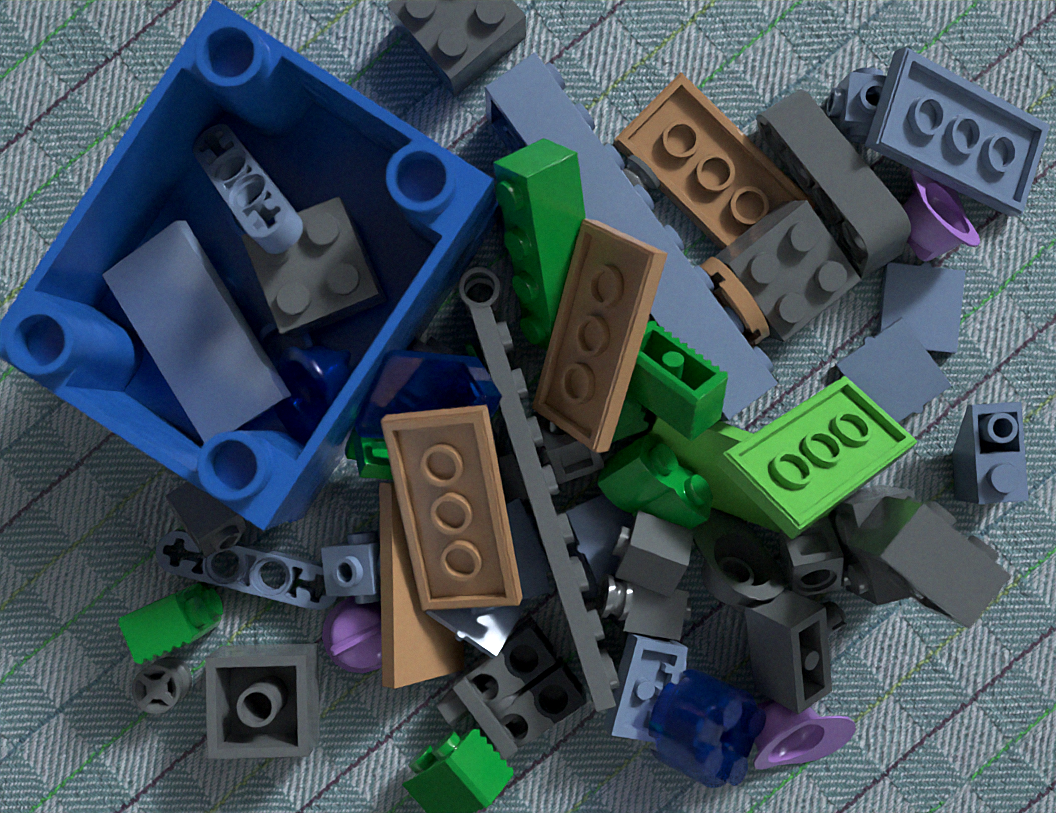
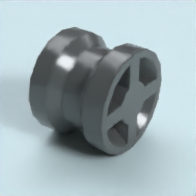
M174 657L156 660L141 670L133 680L131 692L134 702L147 713L160 714L167 712L184 699L192 688L193 678L189 667L185 662ZM169 680H170V685H171V686H170V689H171V690H168V685H167V683L169 682Z

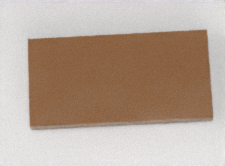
M682 72L613 141V144L627 158L630 155H635L652 169L660 181L659 189L721 250L725 249L783 201L807 200L812 209L816 207L813 201Z
M583 219L532 409L589 449L598 453L609 451L668 253L598 220Z
M487 405L386 415L381 420L422 611L518 606L523 596Z
M394 482L379 483L382 686L396 689L464 670V639L462 641L456 640L453 631L426 614L427 610L422 611Z

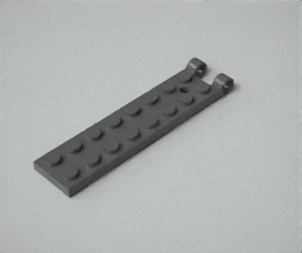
M471 268L460 279L459 293L463 306L467 313L472 316L595 710L596 712L616 706L611 690L620 688V683L607 648L598 650L596 641L605 639L604 632L592 601L584 603L581 593L590 590L581 561H579L577 555L569 557L566 544L575 542L566 513H564L563 509L555 511L550 497L558 494L559 489L551 465L548 463L540 465L535 448L544 445L536 417L526 419L522 408L521 400L528 399L529 394L521 369L518 368L511 371L506 357L507 354L514 353V346L506 321L495 322L494 314L500 306L499 280L494 272L487 268ZM475 276H484V277H487V278L490 279V280H488V279H485V278H477V279H474V280L470 281V282L467 284V282H468L471 278H473V277H475ZM479 286H485L494 293L488 301L483 303L471 301L468 295L472 289Z

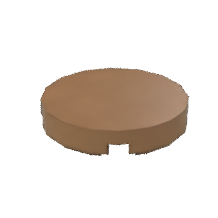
M710 257L699 265L710 277L714 285V290L711 293L722 308L725 306L730 307L740 318L744 326L742 335L749 345L755 346L769 336V326L763 313L734 273L719 259Z

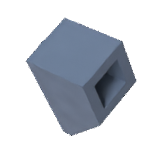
M1021 402L967 405L952 451L955 500L975 504L1029 501Z

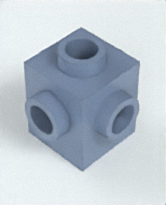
M859 68L849 72L836 88L833 87L830 91L827 102V117H830L832 123L848 142L866 144L886 80V75H883V71L880 69Z
M377 530L347 534V542L321 548L327 597L355 596V603L357 604L381 601L380 538L377 537Z

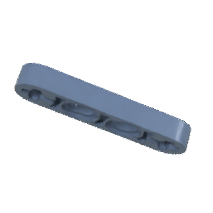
M217 124L206 129L194 143L193 154L245 231L267 253L277 254L292 247L299 239L303 229V223L299 215L229 126ZM225 150L220 156L218 155L221 151ZM260 193H262V194L256 199V201H254L253 203H251V204L249 205V203H250L257 195H259ZM275 217L276 223L270 227L266 222Z
M185 529L167 533L159 540L156 547L158 564L165 571L182 577L312 610L328 608L340 597H327L325 593L318 599L314 597L315 589L305 585L298 586L296 594L291 593L290 590L297 579V567L303 569L299 579L314 581L320 574L324 575L323 563L237 542L228 550L238 556L240 562L239 569L235 575L225 576L216 568L215 559L218 555L216 551L203 559L188 557L181 560L180 563L177 562L178 554L171 551V546L181 543L182 540H185L184 547L186 550L196 553L201 552ZM202 561H203V566H202L203 570L199 569V566H200V564L202 563ZM267 562H277L285 569L286 580L281 587L271 588L263 582L261 570Z

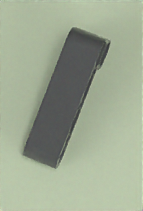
M802 89L797 90L757 115V126L763 139L839 234L836 244L860 279H863L903 253L911 233L910 220L905 210L806 91Z

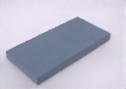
M905 47L894 51L865 146L1009 217L1022 216L1050 125Z
M186 221L173 222L102 274L204 443L219 433L241 429L292 396Z

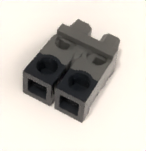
M531 616L518 626L513 634L507 637L494 659L485 654L470 667L459 673L453 687L439 701L437 708L452 727L469 714H472L481 726L478 728L480 729V736L486 737L487 744H493V752H500L506 760L517 752L518 748L526 745L585 705L587 699L586 689L561 656L557 658V650Z

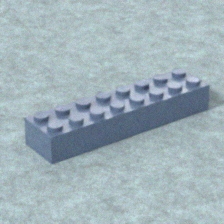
M534 52L485 87L486 120L511 154L543 138L578 152L586 219L598 220L668 253L648 322L657 321V326L664 327V332H672V337H680V343H687L688 348L695 349L696 354H703L704 360H711L712 366H719L720 371H728V381L721 419L719 421L731 419L778 384L771 375L774 371L772 362L760 348L755 347L752 349L741 334L744 331V326L740 318L730 307L725 306L722 308L711 293L714 290V285L710 277L700 266L692 267L681 251L685 247L677 232L670 225L664 227L661 225L652 212L655 206L647 191L639 184L635 186L631 184L622 171L625 169V164L617 150L609 143L604 146L593 132L595 123L591 115L582 104L577 103L574 105L563 91L566 88L565 82L556 67L550 62L544 65Z

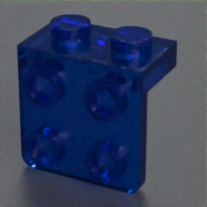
M391 350L384 355L354 427L360 437L384 438L381 420L386 415L487 405L489 419L491 420L503 396L478 357Z

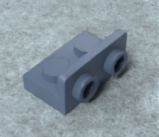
M629 632L617 674L620 688L613 689L612 692L616 706L607 710L603 729L612 736L663 744L666 729L673 718V704L678 685L686 671L688 647L674 639L657 636L655 638Z

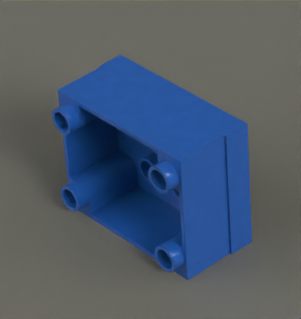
M212 0L0 321V359L262 530L287 521L290 523L304 518L345 455L344 448L356 419L369 418L394 380L392 375L417 338L420 340L501 216L500 204L496 200L494 181L488 175L219 1ZM217 124L229 126L252 153L296 213L339 196L352 213L387 302L295 339L280 334L241 237L247 234V232L193 154V147L197 138L211 126ZM225 150L221 151L218 155L220 156ZM260 193L259 195H257V196L249 203V205H250L251 203H253L254 201H256V199H257L262 193ZM275 217L266 223L269 225L276 222ZM175 221L187 222L292 395L241 429L219 433L210 438L206 443L200 437L102 274Z

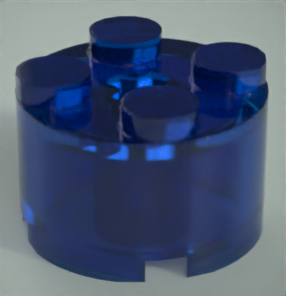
M687 669L681 672L686 677L678 684L669 682L662 689L654 704L648 725V735L655 739L656 750L651 749V752L659 762L708 788H719L727 783L737 786L747 774V758L755 738L761 734L765 727L766 713L763 709L757 707L755 699L749 692L700 670Z

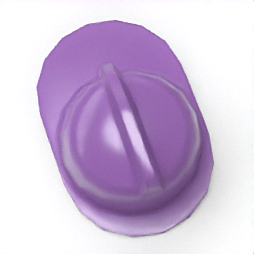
M910 168L916 189L903 206V209L911 224V233L907 242L917 257L923 261H929L938 255L947 253L962 243L970 247H977L980 243L979 235L968 220L956 190Z
M351 596L334 607L323 624L322 639L326 653L336 665L348 672L366 673L382 667L381 601L357 604L355 603V596Z
M774 700L753 705L747 711V718L751 725V735L758 750L753 763L755 768L761 770L777 765L815 761L828 756L843 747L856 731L855 722L848 717H821L811 707L797 714Z

